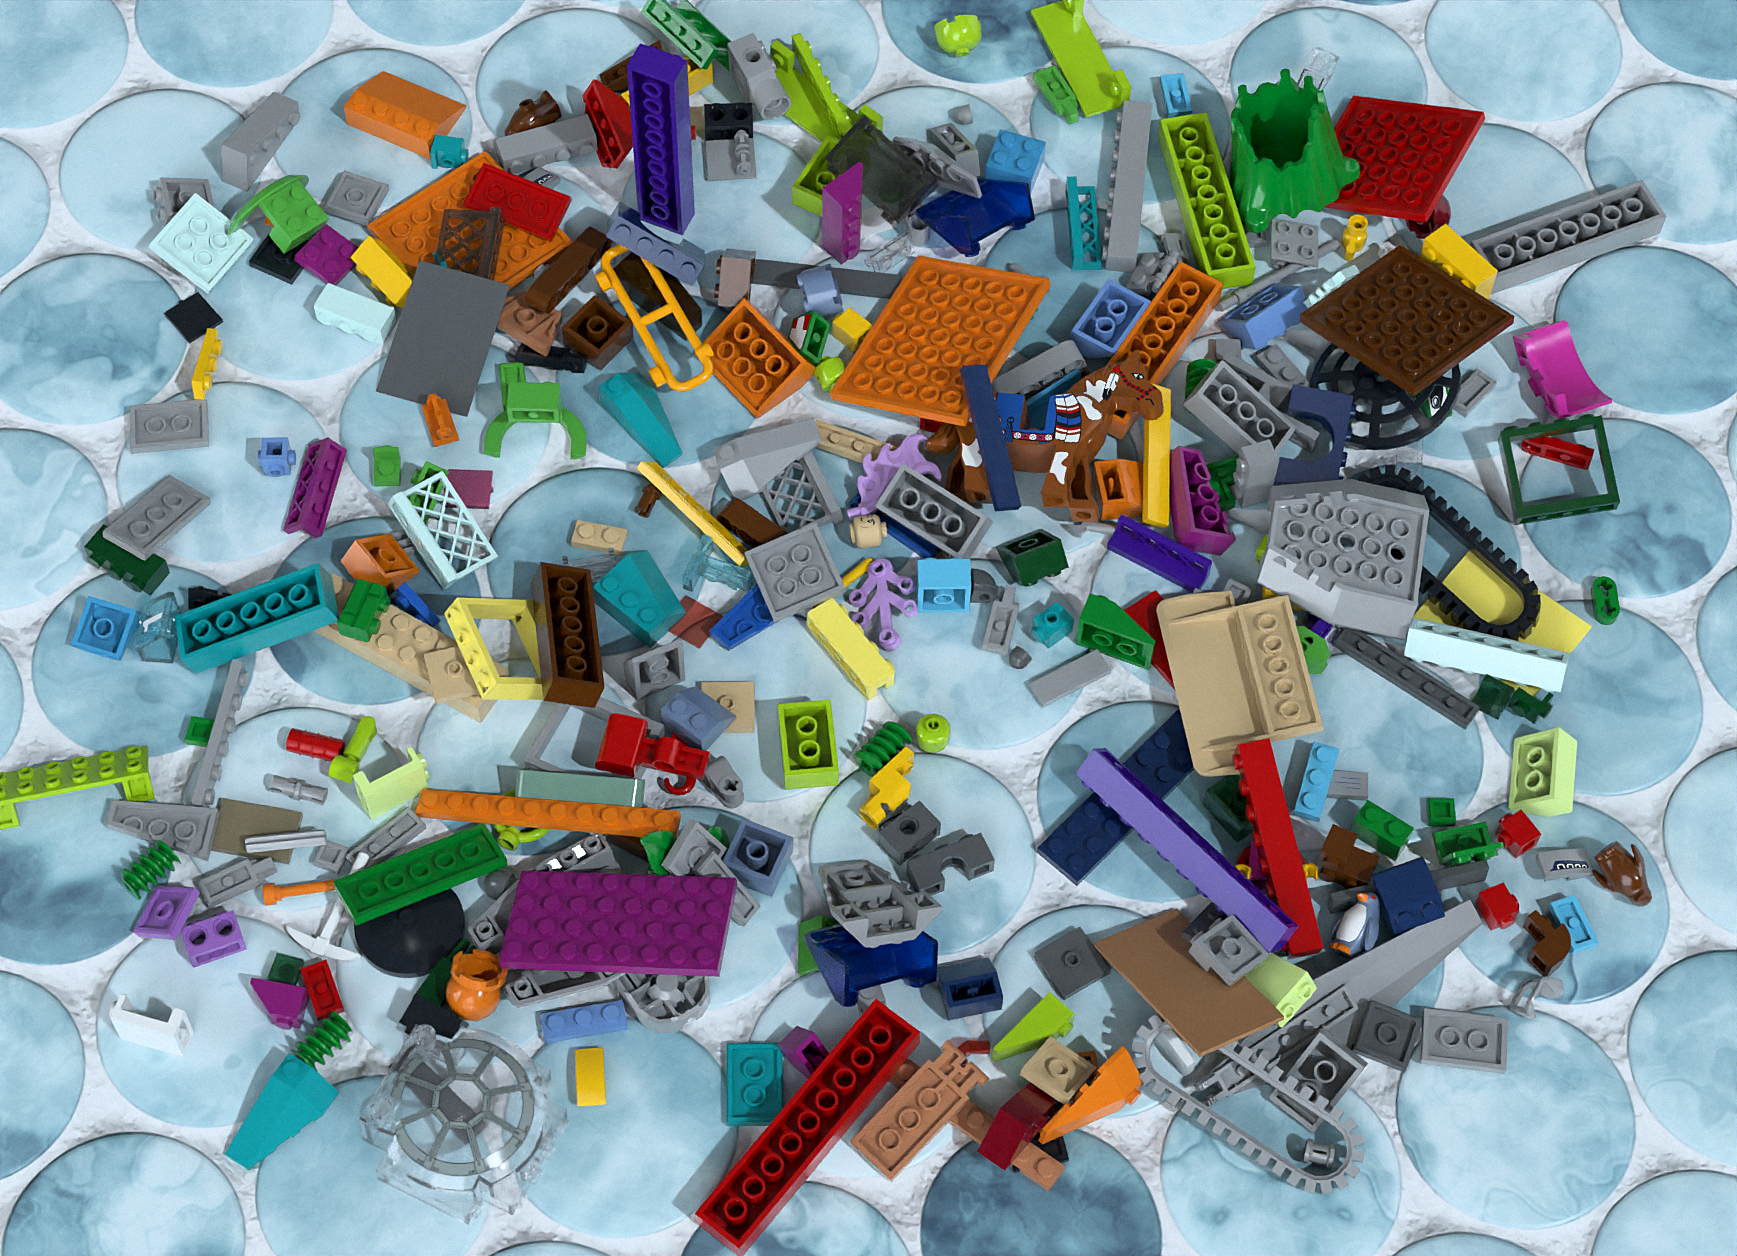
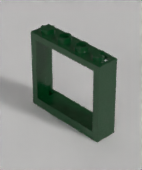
M1586 414L1575 420L1560 418L1549 424L1535 422L1528 425V427L1518 428V426H1509L1500 431L1497 440L1515 525L1610 511L1618 508L1620 498L1602 415ZM1594 429L1608 494L1524 507L1511 442Z

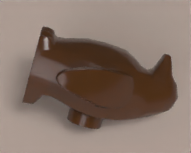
M547 90L537 100L526 99L519 104V108L514 112L504 131L505 136L549 125L562 117L558 104Z
M1614 841L1594 856L1604 875L1595 869L1592 871L1593 875L1603 887L1625 895L1638 907H1644L1651 902L1652 895L1647 883L1643 856L1636 845L1631 844L1633 857L1618 841Z

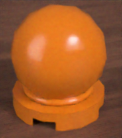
M474 949L473 954L463 955L461 951L454 956L451 966L452 976L446 987V1003L453 1014L463 1020L477 1022L489 1017L497 1009L500 1003L501 987L505 984L508 969L500 967L499 956L479 949Z

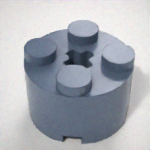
M831 264L805 270L797 275L799 287L802 289L803 294L806 295V298H803L806 313L815 311L820 316L826 317L844 312L838 283L832 276L834 271Z

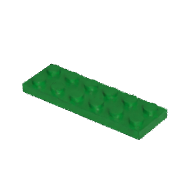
M481 823L333 881V885L354 924L359 925L494 870L506 867L508 864L506 856L485 823Z

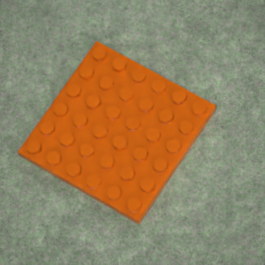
M486 151L367 225L368 231L372 236L381 240L414 275L419 260L436 265L432 255L436 251H441L448 268L510 285L509 290L532 276L540 265L544 264L546 266L555 261L573 243L560 228H558L553 241L549 242L464 208L463 204L483 163L504 170Z

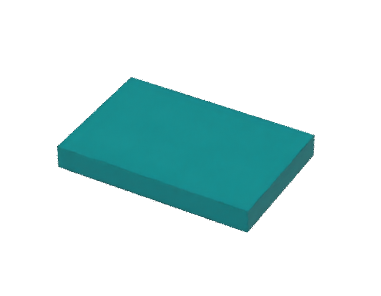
M727 1043V1126H769L783 1109V1052L778 1046L779 1043Z

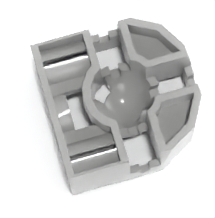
M627 973L613 981L628 1005L633 1008L642 1025L658 1034L677 1033L683 1029V1025L690 1018L698 1020L703 1017L710 1004L709 976H695L688 980L685 975L651 974L648 979L645 974ZM679 982L685 985L682 993L677 989ZM651 997L652 1003L640 1009L638 1004ZM684 1002L689 1010L679 1016L674 1007H677L676 1003Z

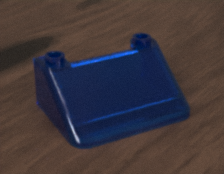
M980 178L977 179L982 193L980 198L951 190L918 208L916 216L960 254H965V257H973L979 254L981 247L978 242L1007 225L1012 226V230L1024 229L1026 224L1035 220L1028 183Z
M841 924L813 930L805 934V943L833 998L843 1007L855 1006L859 999L857 991L903 978L907 979L909 985L914 988H921L925 984L937 981L938 941L924 931L914 940L903 941L900 944L879 945L876 948H865Z

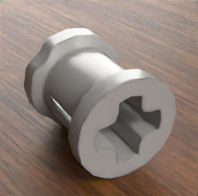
M1307 1138L1302 1163H1318L1325 1165L1327 1169H1331L1336 1144L1323 1145L1314 1143L1312 1139Z

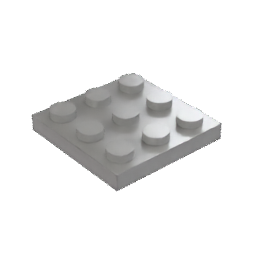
M816 522L744 552L774 623L846 592V588Z

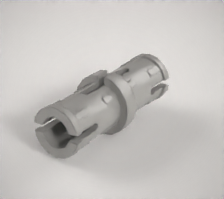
M275 775L271 784V792L291 796L297 801L302 799L324 805L328 795V788L308 784L302 779L296 781Z

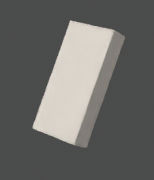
M1173 1029L1162 1032L1156 1038L1184 1077L1192 1073L1196 1060Z

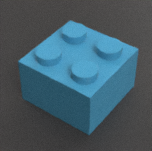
M1000 129L985 167L984 183L1030 196L1044 162L1046 142Z

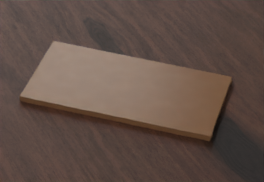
M1177 908L1094 943V947L1199 1057L1284 1020V1015L1245 976L1229 987L1213 968L1207 972L1188 952L1192 944L1182 939L1183 931L1191 922Z

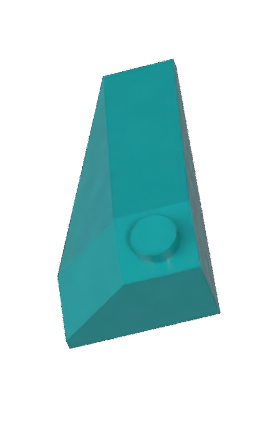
M617 373L598 386L600 403L662 468L682 455L681 448L655 389L640 373Z
M289 1053L271 1076L227 1149L225 1156L245 1169L250 1170L277 1150V1146L291 1136L292 1138L295 1137L310 1122H315L322 1117L338 1096L339 1091L313 1067Z

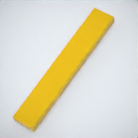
M1153 384L1162 393L1164 412L1156 420L1144 419L1142 522L1164 529L1169 526L1171 389Z
M641 461L637 469L734 562L739 566H750L744 552L749 550L659 464L651 461Z

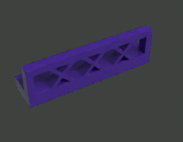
M1122 514L1119 517L1116 531L1107 543L1108 550L1192 593L1195 588L1201 590L1210 575L1212 560Z

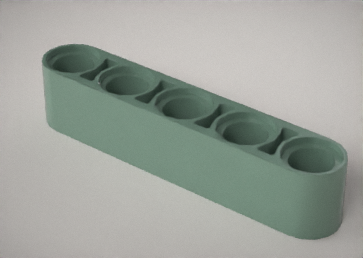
M517 769L515 796L643 807L645 779Z

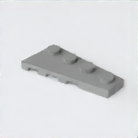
M112 800L106 824L111 830L154 844L157 840H161L172 850L208 861L220 812L218 808Z

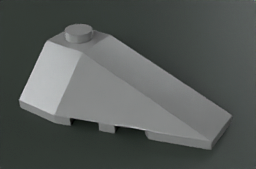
M895 136L892 139L905 176L976 198L982 196L976 177L936 145L905 137Z
M814 418L735 438L714 448L713 451L720 471L732 495L743 501L761 493L767 488L766 484L777 475L780 477L785 472L784 469L795 460H800L818 445L822 439Z

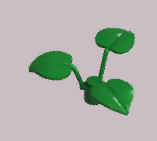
M718 826L708 827L706 830L727 848L721 857L723 861L730 847L726 831ZM658 830L640 838L650 863L647 870L648 875H670L661 865L677 840L673 832Z

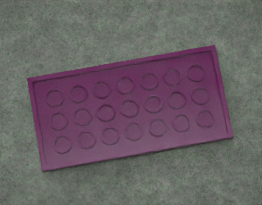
M521 871L499 958L500 967L505 969L719 977L738 885L737 880L731 877Z

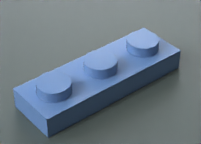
M623 1000L541 1014L545 1044L628 1030Z

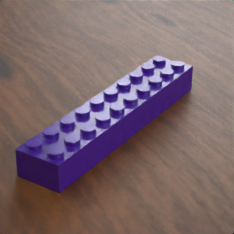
M640 43L627 64L638 212L641 213V221L683 236L695 215L687 60L678 55L661 51L656 47Z

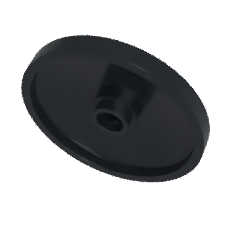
M450 888L362 924H354V933L361 954L375 969L393 977L416 978L430 974L444 955L448 956L463 940L465 916L458 896Z

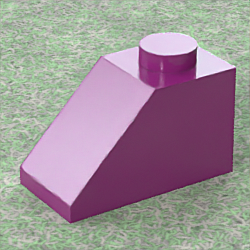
M251 978L250 984L253 992L273 1024L285 1030H290L292 1027L300 1029L309 1001L306 988Z
M796 1026L778 1044L789 1062L807 1079L829 1055V1052L813 1031Z

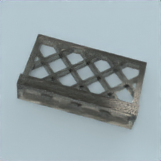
M491 207L490 211L444 209L434 264L441 266V263L450 257L455 263L450 269L458 270L460 268L464 273L494 280L505 223L501 207ZM450 217L461 218L463 221L453 229L449 225ZM477 219H486L485 225L478 230L471 224ZM468 226L473 233L462 240L457 233ZM454 236L459 243L448 250L445 242ZM478 237L482 245L472 251L467 244ZM464 247L469 254L458 261L453 254ZM475 259L478 262V266L468 272L464 265Z

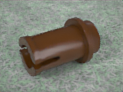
M648 484L643 487V495L634 509L635 513H638L641 517L648 518L656 501L661 499V491L654 484Z

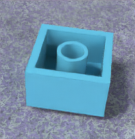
M954 557L951 559L925 558L924 560H918L916 579L918 613L969 612L971 595L970 559Z

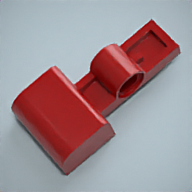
M617 713L609 715L595 762L596 769L635 778L638 766L704 780L710 758L709 751L682 746L680 741L671 737H661L659 740L646 738L649 731L647 720Z

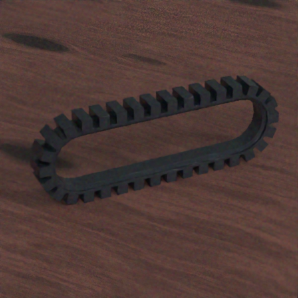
M1385 465V474L1381 473L1378 466L1369 469L1370 478L1364 473L1357 478V481L1424 495L1429 508V515L1520 596L1524 605L1523 612L1513 622L1504 625L1490 624L1481 619L1422 565L1419 591L1422 594L1428 591V600L1434 605L1439 602L1440 611L1445 615L1451 612V620L1457 626L1463 622V629L1515 641H1519V635L1525 640L1532 633V627L1536 628L1541 607L1538 587L1534 580L1528 583L1529 574L1522 568L1517 572V563L1511 558L1505 561V553L1499 547L1493 551V542L1487 537L1482 540V532L1475 526L1470 530V522L1464 516L1458 520L1459 512L1453 506L1447 509V501L1441 496L1435 499V490L1429 485L1424 489V481L1418 475L1411 480V471L1403 467L1398 475H1396L1394 465ZM1391 549V555L1394 559L1401 560L1403 558L1400 550Z

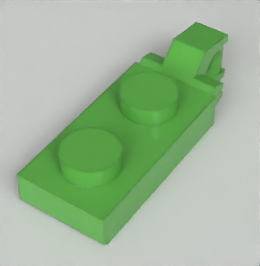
M1055 65L1033 73V80L1058 115L1063 114L1069 124L1078 122L1077 97Z

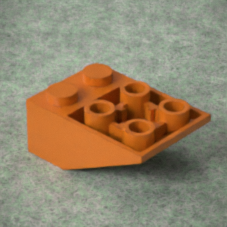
M1124 459L1094 462L1092 482L1101 521L1119 519L1121 514L1128 518L1142 516L1143 463Z

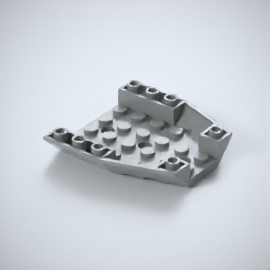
M1353 479L1271 486L1267 511L1271 512L1266 552L1260 559L1257 583L1279 596L1288 595L1290 602L1329 624L1405 640L1418 603L1429 508L1425 496ZM1296 526L1300 528L1302 536L1294 537L1290 533V527ZM1346 537L1350 539L1352 548H1344L1340 543V538ZM1391 549L1400 550L1403 558L1401 560L1394 559L1391 555Z
M593 833L527 870L624 874L614 859L611 847L600 833ZM519 879L467 929L477 949L489 951L500 957ZM508 969L505 984L501 989L510 1003L520 1008L606 986L627 973L532 969L516 972V969Z

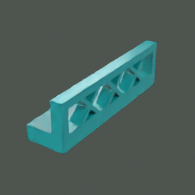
M1077 176L1067 177L1065 195L1072 270H1102L1095 186L1077 187ZM1090 194V200L1085 204L1079 201L1078 195ZM1083 212L1092 217L1087 224L1080 219V215ZM1085 232L1094 237L1089 244L1082 240V235ZM1089 252L1096 258V262H1083L1084 254Z

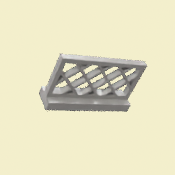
M809 451L798 460L799 463H796V460L787 467L784 476L778 477L777 475L773 478L781 481L777 491L767 488L762 491L779 527L788 532L786 525L789 518L801 521L798 529L814 522L817 523L819 528L832 521L835 525L844 521L841 509L812 451ZM792 468L803 470L804 473L800 481L789 478ZM786 483L798 486L794 496L782 493ZM802 488L813 490L814 493L810 501L798 498ZM779 498L791 501L787 512L776 508ZM796 503L808 506L804 516L792 513ZM812 508L823 510L825 514L824 517L817 520L808 518Z

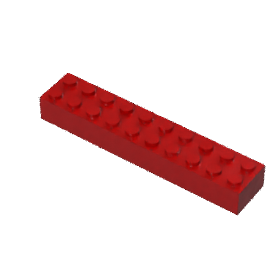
M875 999L695 1212L697 1224L737 1256H744L920 1044V1031L879 1000Z

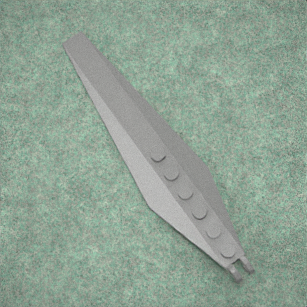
M1468 899L1444 911L1445 917L1409 929L1312 979L1317 987L1316 991L1284 1027L1281 1028L1273 1024L1244 1037L1239 1042L1235 1052L1239 1054L1244 1046L1254 1051L1250 1059L1251 1063L1254 1064L1258 1057L1262 1056L1269 1061L1264 1071L1269 1074L1273 1067L1277 1066L1284 1071L1280 1078L1283 1079L1323 1028L1349 1048L1355 1043L1370 999L1393 1007L1483 923L1471 900ZM1225 1056L1210 1072V1075L1197 1081L1194 1087L1198 1092L1216 1083L1219 1090L1211 1092L1202 1099L1205 1106H1210L1224 1097L1267 1084V1082Z

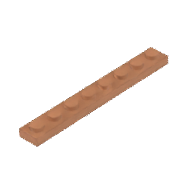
M907 1058L889 1082L901 1089L921 1067ZM969 1101L950 1120L949 1124L981 1145L994 1117ZM1031 1142L1012 1162L1013 1165L1020 1169L1023 1175L1048 1192L1066 1167Z

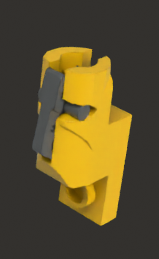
M907 746L869 780V793L871 795L859 808L860 811L858 813L862 820L874 830L881 828L884 823L899 816L900 812L908 806L907 800L910 797L911 784L904 777L914 767V752Z

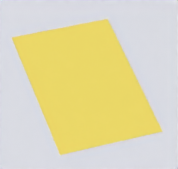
M1471 551L1467 552L1442 582L1481 619L1490 624H1509L1516 620L1523 612L1524 605L1520 596ZM1538 590L1541 600L1538 623L1536 628L1532 627V633L1525 640L1519 635V642L1571 653L1592 626ZM1428 599L1413 617L1463 629V622L1457 626L1451 620V612L1445 615L1439 610V602L1434 605ZM1501 679L1502 682L1515 691L1520 687L1533 697L1541 689L1532 685L1521 686L1514 681Z

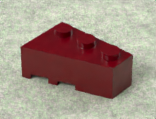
M1029 1082L999 1109L977 1152L1006 1171L1038 1132L1041 1133L1042 1128L1060 1110L1057 1107L1059 1101Z

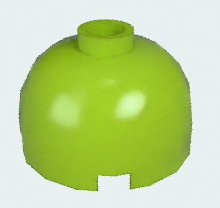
M976 15L954 16L955 21L948 23L947 19L936 23L934 31L938 45L947 53L956 54V57H964L969 55L970 51L975 49L980 43L982 28L980 19Z

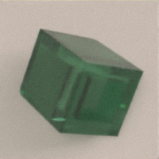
M1486 674L1472 702L1481 707V712L1499 720L1511 698L1514 688Z

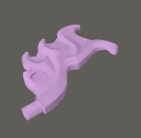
M918 433L911 434L894 451L889 450L891 443H887L882 447L876 461L871 460L872 454L870 452L864 457L863 470L866 477L860 475L857 483L861 503L858 504V507L846 510L848 519H853L856 516L871 515L878 511L875 505L903 463L921 475L926 473L932 474L936 482L942 481V475L937 465L926 461L918 450L919 442L926 441V436Z

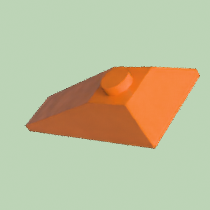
M1124 1046L1116 1051L1097 1070L1099 1073L1092 1081L1091 1086L1085 1083L1079 1089V1092L1073 1099L1074 1104L1066 1103L1042 1128L1038 1140L1041 1144H1045L1121 1110L1127 1103L1131 1106L1141 1096L1140 1088L1143 1081L1139 1078L1140 1074Z

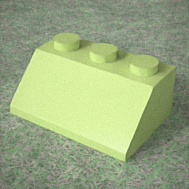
M1560 727L1514 738L1509 810L1514 812L1522 810L1526 814L1545 817L1572 812L1577 740Z

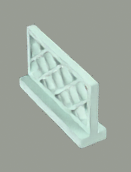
M443 471L404 492L400 491L390 499L388 506L443 590L498 558V555ZM440 480L445 488L444 496L431 493V484ZM413 494L425 496L423 507L412 505L407 497ZM428 498L442 501L440 513L426 509ZM446 502L457 506L459 509L458 517L444 514ZM425 514L439 518L436 529L426 527L423 522ZM442 519L456 523L454 534L440 531ZM460 524L470 526L473 531L472 539L458 535ZM439 536L453 539L450 551L439 547L437 544ZM456 540L470 544L468 556L454 552ZM474 545L484 548L489 556L484 559L472 557ZM452 558L467 561L465 570L456 573L451 565Z

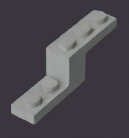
M1227 352L1222 360L1297 427L1288 440L1312 453L1317 447L1320 433L1312 426L1305 425L1294 419L1293 416L1282 412L1289 402L1292 387L1288 386L1284 381L1277 380L1266 374L1261 368L1248 364L1241 357Z

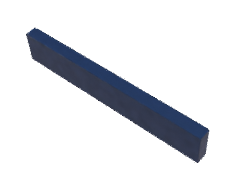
M986 364L962 366L960 373L995 512L1018 510L1022 505Z

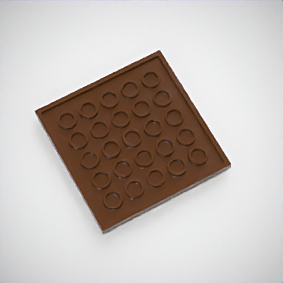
M1399 245L1301 313L1299 322L1415 396L1514 323L1515 316Z

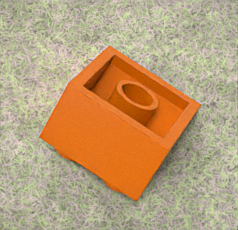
M390 533L355 540L340 561L355 580L362 579L370 583L383 585L386 587L388 595L420 572L419 568Z

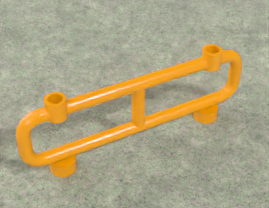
M620 244L611 247L601 258L603 271L594 276L603 293L613 288L653 358L656 366L649 369L648 372L656 387L658 388L667 383L671 389L677 392H686L705 383L713 374L714 366L711 357L714 356V353L708 342L702 345L659 268L640 257L667 302L666 305L640 317L611 266V260L628 251V249ZM670 313L674 314L693 347L696 356L704 367L700 374L684 382L676 380L646 327Z

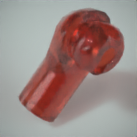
M966 1040L957 1048L966 1056V1059L960 1066L965 1067L968 1064L967 1057L971 1054H989L991 1050L990 1042L988 1040Z

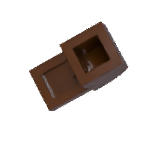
M1535 910L1528 915L1523 925V928L1538 942L1531 949L1527 960L1543 977H1549L1563 964L1571 947V936L1564 923L1555 929L1546 916L1541 915Z

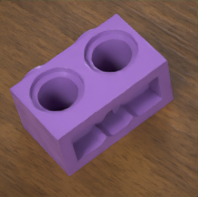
M234 910L218 912L213 917L203 921H192L181 930L193 968L247 950ZM232 929L229 934L220 935L223 930ZM205 938L203 943L193 944L197 939Z

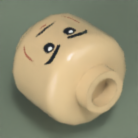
M876 514L856 516L853 519V523H849L851 544L855 543L859 549L879 547L882 544V538L887 537L886 522H880V518Z

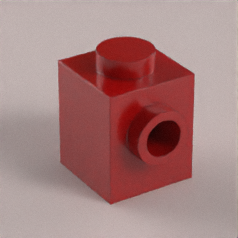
M1522 810L1515 814L1510 812L1504 815L1499 820V826L1495 833L1498 842H1503L1504 848H1507L1515 859L1535 847L1541 836L1540 831Z
M1504 882L1481 891L1475 902L1491 931L1499 927L1500 929H1506L1513 925L1520 910L1515 895L1510 894Z

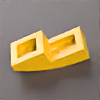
M603 1047L575 1049L577 1105L606 1104Z

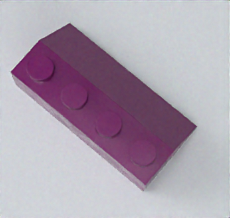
M858 162L822 188V247L841 265L847 260L854 259L860 252L863 164L861 162Z

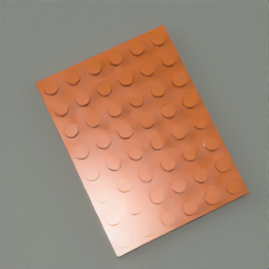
M918 255L830 391L832 400L966 426L971 418V413L960 369L962 366L986 364L990 382H993L1051 286L1049 278Z

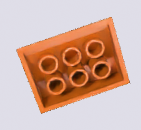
M382 71L356 89L344 106L347 125L428 159H431L430 152L435 135L447 136L466 109V105L385 71Z
M745 298L702 343L703 345L708 342L714 353V356L711 357L714 366L713 373L756 418H760L801 389L814 375L816 368L812 362L796 350L789 339L754 304Z

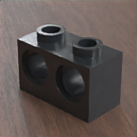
M752 103L704 104L705 141L734 139L739 130L746 131L749 138H753Z

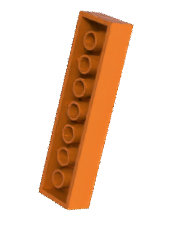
M1180 261L1107 365L1125 361L1136 349H1139L1140 360L1148 367L1149 377L1147 379L1150 383L1161 386L1220 301L1223 283ZM1123 410L1115 411L1107 433L1123 440L1140 416V413Z

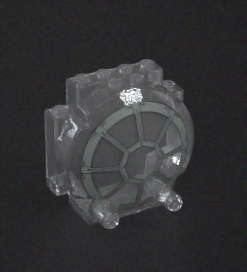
M415 1025L358 1120L362 1140L386 1151L376 1169L378 1180L467 1225L472 1217L476 1219L484 1206L482 1200L513 1215L516 1208L521 1209L528 1197L526 1191L531 1183L535 1184L538 1181L542 1172L540 1168L544 1159H550L556 1147L554 1141L558 1134L562 1136L565 1133L570 1122L567 1119V1108L548 1098V1093L553 1085L551 1070L534 1062L515 1043L495 1033L467 1029L461 1026L455 1036L449 1039L437 1035L431 1025Z

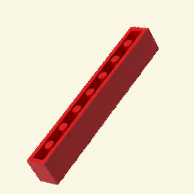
M1270 738L1238 744L1235 754H1232V761L1235 770L1240 771L1239 789L1242 796L1246 795L1248 803L1245 806L1247 820L1253 822L1255 831L1252 832V840L1255 848L1259 847L1261 857L1258 858L1261 873H1265L1268 884H1265L1266 895L1299 925V928L1281 949V952H1286L1287 960L1319 954L1324 947Z

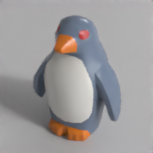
M1373 892L1357 893V903L1342 914L1332 927L1330 936L1334 942L1330 944L1329 948L1349 960L1361 955L1365 950H1371L1378 938L1381 904L1379 897Z

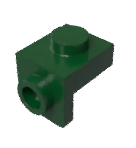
M1519 687L1512 695L1508 707L1516 715L1524 717L1535 724L1540 717L1545 719L1552 710L1553 705L1550 703L1554 695L1549 692L1540 702Z

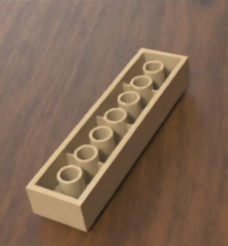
M333 573L331 576L340 617L354 584ZM391 604L386 613L382 612L379 618L381 620L380 629L377 635L372 634L368 643L339 634L337 622L313 630L432 697L434 696L423 654L458 646L455 639ZM492 660L499 676L509 677L508 668ZM480 694L443 703L481 723L498 700H483Z

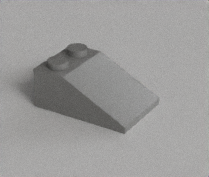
M681 639L664 646H657L651 651L640 656H633L623 663L624 676L637 701L685 681L683 642Z
M1323 1028L1281 1082L1284 1084L1291 1075L1299 1081L1294 1091L1300 1093L1306 1085L1314 1091L1309 1101L1315 1104L1320 1095L1329 1100V1104L1324 1111L1330 1113L1368 1063ZM1277 1089L1269 1096V1099L1312 1133L1324 1121Z

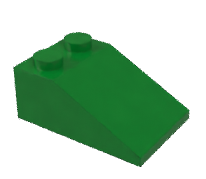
M1089 594L1079 618L1075 644L1093 651L1097 649L1099 653L1149 670L1155 640L1115 602L1102 595Z

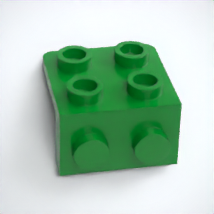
M1486 822L1432 834L1439 865L1448 864L1449 867L1473 861V858L1475 861L1490 860L1491 857L1498 855L1499 850L1504 848L1503 842L1491 844Z

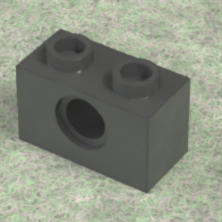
M919 800L913 806H906L894 821L889 820L881 826L878 844L900 866L940 835L941 822ZM911 829L914 832L911 834H905L902 832V830Z

